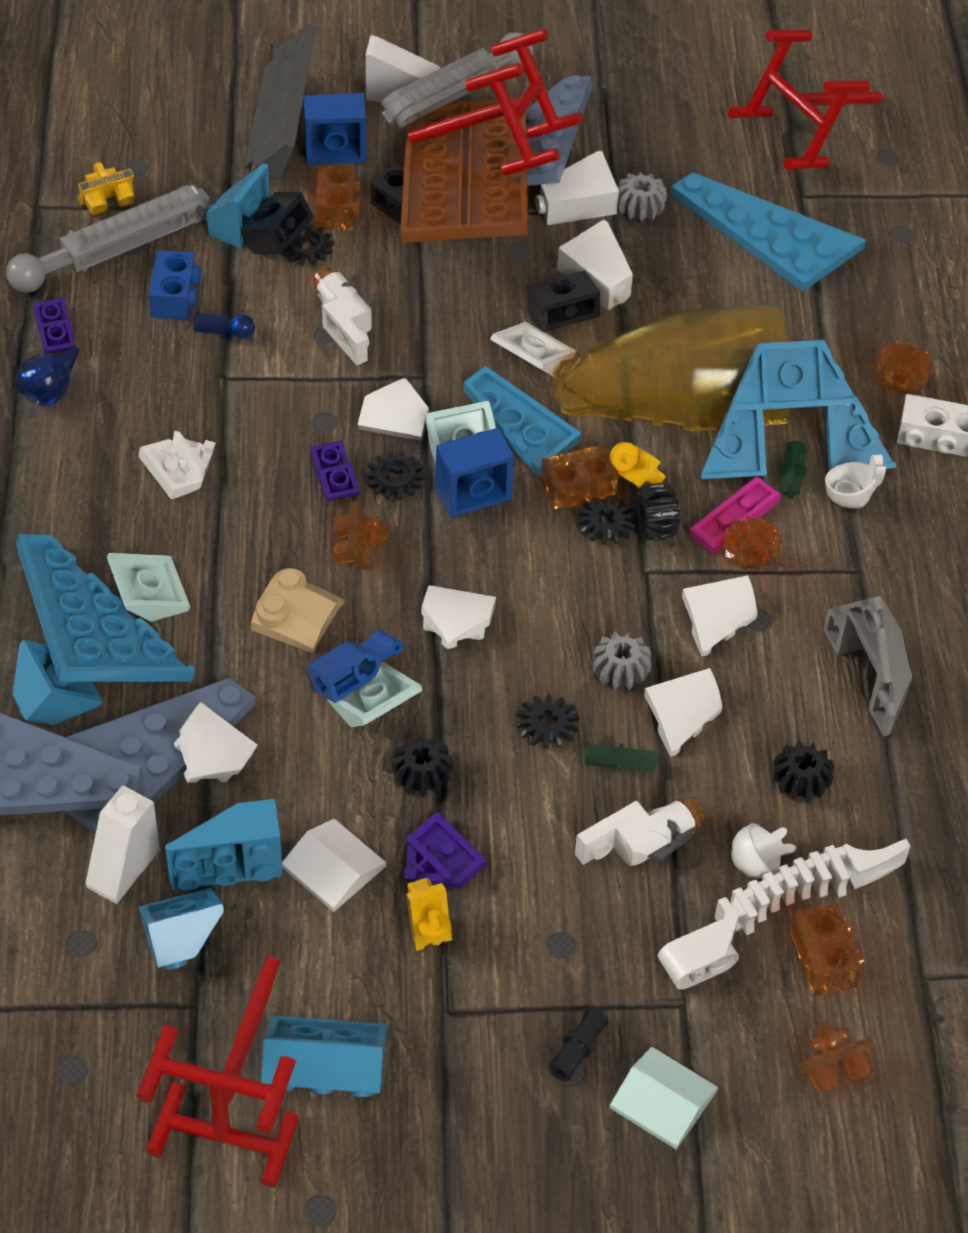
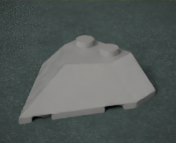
M881 596L829 608L823 631L836 654L839 656L863 649L877 672L868 710L883 737L888 736L894 727L912 681V673L908 663L902 629Z

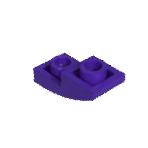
M65 299L33 303L44 355L76 349Z
M343 441L311 446L310 455L326 500L332 501L359 495L360 491L352 464L348 462Z

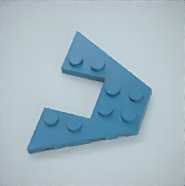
M824 340L759 343L753 351L701 471L699 480L767 475L763 410L825 407L829 470L850 462L869 464L870 456L882 455L883 466H886V469L896 468V463L892 461L879 439L880 436L877 430L869 422L867 413L857 396H854L844 378L845 375L839 365L835 363L832 353Z

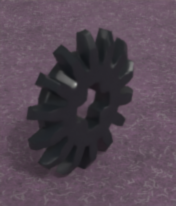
M309 224L281 254L286 257L290 256L288 258L290 262H295L300 258V265H304L306 259H309L310 263L314 265L316 264L315 257L324 261L327 258L325 255L332 254L333 249L330 247L334 246V240L328 241L332 237L330 232L322 234L324 231L323 227L317 230L313 228L314 224ZM305 241L311 242L308 250L302 249Z
M392 452L387 453L388 458L383 459L380 455L376 457L378 465L371 462L368 464V468L373 471L365 472V477L371 479V481L367 482L368 487H377L374 490L376 495L387 490L385 494L386 499H389L393 492H396L398 499H402V490L410 496L414 495L415 492L411 488L421 489L422 483L417 481L425 479V474L418 473L423 469L422 464L413 466L416 458L412 456L407 460L404 458L405 453L400 452L399 457H393ZM389 473H402L401 481L398 482L395 479L389 481Z
M607 496L606 504H603L600 498L594 497L593 500L596 506L591 502H585L583 506L586 509L578 510L577 515L583 517L577 519L576 523L577 525H585L580 532L582 535L590 532L589 540L592 542L598 538L602 539L601 544L606 545L607 540L613 539L614 543L618 544L619 536H623L625 539L630 537L626 529L635 531L636 526L630 521H636L637 518L633 514H627L633 511L631 506L620 508L624 503L621 499L617 500L614 505H611V496ZM602 514L607 517L611 514L613 516V523H600V515Z
M547 694L546 703L544 704L537 695L534 696L533 701L535 705L525 701L522 703V707L526 710L517 711L516 717L524 718L516 722V728H526L520 736L524 739L531 735L533 738L530 744L533 746L538 741L544 742L543 749H549V743L555 742L557 748L562 747L561 739L563 737L569 742L573 740L572 735L568 731L578 732L579 727L572 723L573 721H579V715L570 713L575 710V707L573 705H566L561 708L565 701L562 697L555 704H551V694ZM544 714H551L552 719L558 720V722H552L551 727H545L543 721H538L537 719H543Z

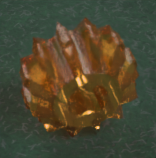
M908 339L903 344L894 340L890 346H885L879 355L876 364L879 382L888 383V390L892 388L898 389L900 395L905 390L914 394L918 388H923L926 385L931 373L932 363L929 361V352H920V344L911 346Z
M747 515L745 521L734 520L733 526L726 528L725 542L723 544L726 557L731 560L732 566L741 565L743 570L754 567L758 571L759 566L771 567L772 560L779 559L782 541L779 529L774 526L773 520L764 521L762 515L756 519H750Z

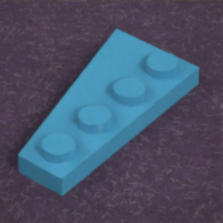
M486 365L464 382L463 391L473 403L489 401L496 428L499 427L507 443L537 477L581 442L582 433Z

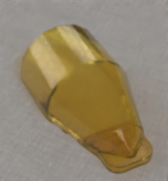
M773 303L676 311L585 350L579 359L561 361L554 367L553 385L557 405L560 411L569 416L596 415L632 421L633 417L653 420L652 425L663 426V422L683 425V430L688 431L720 429L756 345L759 343L788 342L784 320L779 308ZM790 409L763 410L764 426L788 424Z

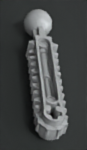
M519 32L508 33L500 40V42L524 34ZM533 45L528 46V48L533 57L534 47ZM481 48L393 91L381 102L385 109L381 114L391 126L396 123L399 128H403L471 93L466 89V79L498 70L503 66L521 63L517 51L495 57L493 53L488 54L484 48Z
M185 185L175 191L76 232L70 230L68 235L59 238L60 250L40 258L29 253L17 254L9 260L5 275L7 281L16 291L28 293L34 292L42 286L45 274L70 264L76 273L79 271L86 272L87 268L186 226L201 222L205 219L206 212L210 206L209 196L202 188L199 189L195 185Z

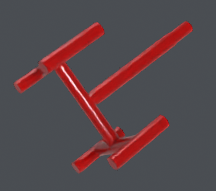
M543 28L492 45L491 51L495 57L517 51L521 63L465 80V86L469 92L491 85L498 103L410 131L408 133L410 142L416 143L428 138L438 137L504 116L522 157L501 165L505 176L559 160V152L556 148L534 154L520 123V119L535 98L539 103L546 122L527 127L526 133L529 139L583 123L580 112L557 117L528 46L547 41V30ZM525 70L530 85L521 97L510 99L503 81L521 76Z
M768 30L766 33L767 41L779 42L748 105L730 107L728 109V116L731 119L771 117L774 113L773 107L770 105L761 106L772 84L819 126L804 156L786 158L783 163L786 170L827 168L830 163L829 158L817 155L843 106L880 103L883 95L879 91L868 92L870 83L867 80L826 81L823 86L825 92L799 93L777 72L792 43L809 42L812 39V32L810 30ZM830 105L825 115L815 107Z
M274 957L265 958L223 1072L170 1059L169 1056L178 1035V1030L171 1026H163L136 1097L143 1102H152L162 1074L207 1085L210 1090L213 1123L177 1114L186 1087L181 1083L172 1082L146 1149L148 1154L155 1157L161 1156L171 1129L270 1155L261 1183L268 1187H276L299 1116L293 1112H285L275 1139L230 1128L228 1107L235 1093L265 1100L256 1129L265 1134L272 1133L296 1061L291 1057L281 1056L271 1084L241 1077L272 991V985L280 966L278 959Z

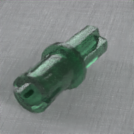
M791 441L786 445L785 461L780 467L782 475L780 492L782 495L787 496L788 499H794V496L800 494L802 478L806 475L804 460L807 450L806 445L800 441Z
M587 743L585 766L617 768V772H621L622 769L647 772L656 771L658 753L654 750L625 748L622 743H620L619 747Z

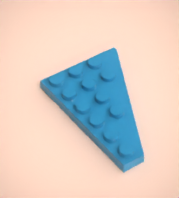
M18 534L16 541L17 551L58 682L193 681L195 674L194 666H185L174 655L175 649L168 642L163 641L151 626L142 618L135 619L124 609L123 601L118 596L112 594L110 589L93 573L86 574L76 565L77 558L71 552L66 551L58 540L52 535Z

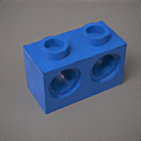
M157 250L149 292L151 318L189 320L191 307L197 306V288H194L195 284L200 285L201 266L195 264V252Z

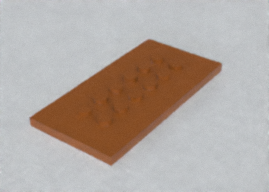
M497 99L451 102L407 125L401 216L402 243L528 235L527 170L505 176L501 169L502 164L522 158L504 116L416 143H411L408 137L410 131L498 103ZM525 112L520 119V123L527 137V113Z

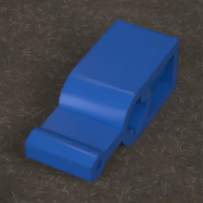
M377 630L372 634L371 638L359 645L353 641L342 643L307 665L315 692L334 703L338 702L371 681L379 671L380 662L393 654L398 655L404 649L402 641L382 630Z

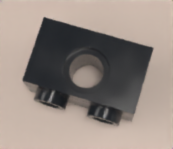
M274 192L241 227V231L253 254H281L314 216L302 192Z
M586 271L527 286L528 312L542 332L600 317V290Z

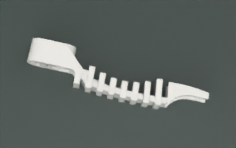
M903 839L879 850H861L848 844L839 848L831 845L825 847L822 854H819L818 851L810 853L805 861L802 857L795 859L793 865L789 868L787 864L778 867L777 874L775 875L772 872L764 874L762 881L759 883L757 880L748 882L746 890L743 891L741 887L733 890L730 902L727 897L719 899L715 912L717 922L668 943L659 951L658 959L679 990L689 988L721 974L734 966L739 959L738 953L731 944L735 932L741 929L744 930L746 935L755 932V918L758 923L767 920V906L771 913L779 911L780 897H782L786 906L795 903L794 894L796 889L802 901L811 898L810 890L811 885H813L819 898L828 895L829 882L838 898L845 896L848 881L854 890L884 877L905 864L910 844L907 839Z

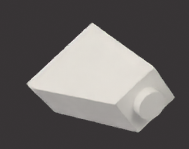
M370 36L366 51V100L382 102L393 91L440 69V66L377 36Z
M598 151L564 169L560 183L540 184V195L535 198L538 214H543L547 225L617 214L619 191L603 152Z
M605 220L600 221L559 247L557 270L564 276L586 271L600 290V305L606 310L624 303L630 297L633 274L608 222Z
M122 785L100 812L85 884L88 889L115 904L121 900L160 851L153 801Z

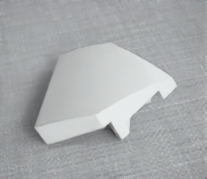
M403 378L365 396L358 428L360 430L422 441L426 427L425 414L429 413V408L407 379Z
M175 431L173 440L168 439L140 447L138 457L170 499H175L201 488L215 448V442L205 440L204 444L185 439L181 432Z
M429 585L421 614L424 616L423 629L437 633L442 638L441 644L447 649L457 647L458 640L465 638L484 639L485 627L490 625L495 610L496 597Z
M202 702L194 708L179 730L180 737L174 742L175 748L182 752L187 767L184 772L187 783H197L200 779H218L220 782H227L232 775H237L242 770L258 746Z

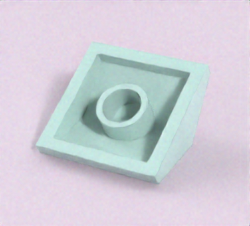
M489 401L425 414L430 449L435 463L437 445L496 428Z
M124 553L108 554L107 560L126 610L151 622L184 613L190 609L189 601L171 556Z
M382 662L380 663L378 673L371 681L336 703L329 699L327 700L350 727H357L368 724L423 690L419 683Z
M651 1047L632 1066L612 1100L610 1109L677 1150L718 1091V1087L654 1047Z

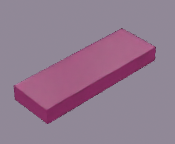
M756 476L692 526L689 530V537L714 555L780 502L782 494Z

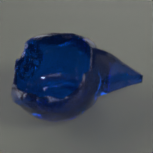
M75 347L55 356L38 354L25 360L19 366L14 383L16 389L30 402H35L42 408L56 403L66 394L70 383V372L79 354V348Z

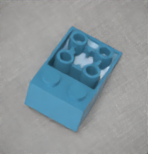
M275 799L237 803L165 846L171 890L181 889L188 891L201 886L217 884L229 886L236 882L250 880L268 881L274 877L283 876L280 832Z

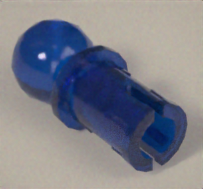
M196 312L194 319L195 333L222 334L223 338H227L228 332H232L239 339H248L254 334L256 328L254 320L245 314L238 315L232 320L229 319V313H224L223 316Z

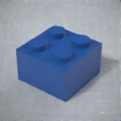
M364 93L303 95L307 165L366 163Z
M499 427L488 431H481L461 439L450 440L436 446L435 490L450 518L512 499L514 455Z

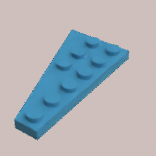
M693 172L671 186V196L802 292L865 249L866 239Z

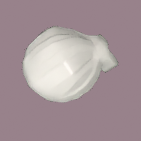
M870 456L869 464L850 462L829 470L825 477V488L831 501L842 507L862 508L884 479L886 466H883V456Z
M752 823L742 828L736 834L732 841L731 856L735 867L749 878L762 879L763 875L769 872L775 875L781 864V856L794 853L797 847L793 844H783L782 839L787 834V828L781 827L769 833L760 825Z

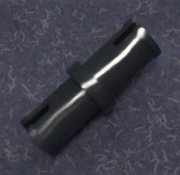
M593 1007L587 1009L575 1030L569 1031L563 1039L564 1046L548 1066L549 1072L556 1079L563 1082L570 1080L583 1058H588L594 1050L593 1043L608 1024V1018L602 1011Z

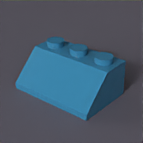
M272 1015L263 1040L261 1082L271 1084L280 1057L288 1056L293 1058L296 1064L286 1091H291L294 1087L310 1088V1091L316 1094H330L333 1090L349 1091L351 1095L357 1097H368L373 1095V1093H380L388 1024Z

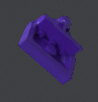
M438 812L432 815L414 833L407 835L408 848L407 864L404 872L405 882L411 883L429 878L432 885L443 883L445 887L460 888L488 865L486 859Z

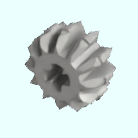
M641 171L637 176L628 173L626 179H620L617 187L619 191L618 208L620 214H627L629 220L639 218L641 223L644 218L654 220L656 215L662 214L667 199L666 188L663 187L662 179H654L653 173L645 176Z
M615 631L611 635V639L602 636L599 646H596L593 651L594 675L600 676L602 685L611 682L614 691L619 685H624L628 691L633 687V683L642 685L643 681H645V676H648L651 671L650 647L644 646L642 637L631 639L630 632L625 637H620Z

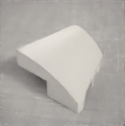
M749 576L683 589L682 599L693 623L691 632L701 657L710 654L711 647L723 638L727 641L735 635V631L738 628L747 626L757 617L756 601Z
M710 668L645 688L644 697L659 723L657 732L670 757L677 755L680 752V746L691 736L695 738L702 731L704 723L712 721L722 712L723 706L720 692Z

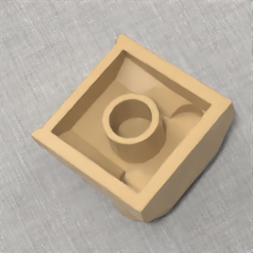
M282 569L273 576L258 600L251 620V630L314 654L316 646L338 609L343 606L344 599L306 582L305 575L297 569Z

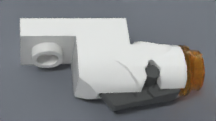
M330 268L321 269L313 277L312 285L315 294L323 302V328L358 366L368 361L367 346H369V339L366 333L372 328V299L340 272Z
M692 797L686 799L679 798L669 805L654 809L648 813L638 801H635L577 834L575 855L584 865L594 858L598 860L605 857L614 848L629 866L641 864L649 858L661 862L689 840L695 831L699 830L700 824L705 821L704 812L699 803Z

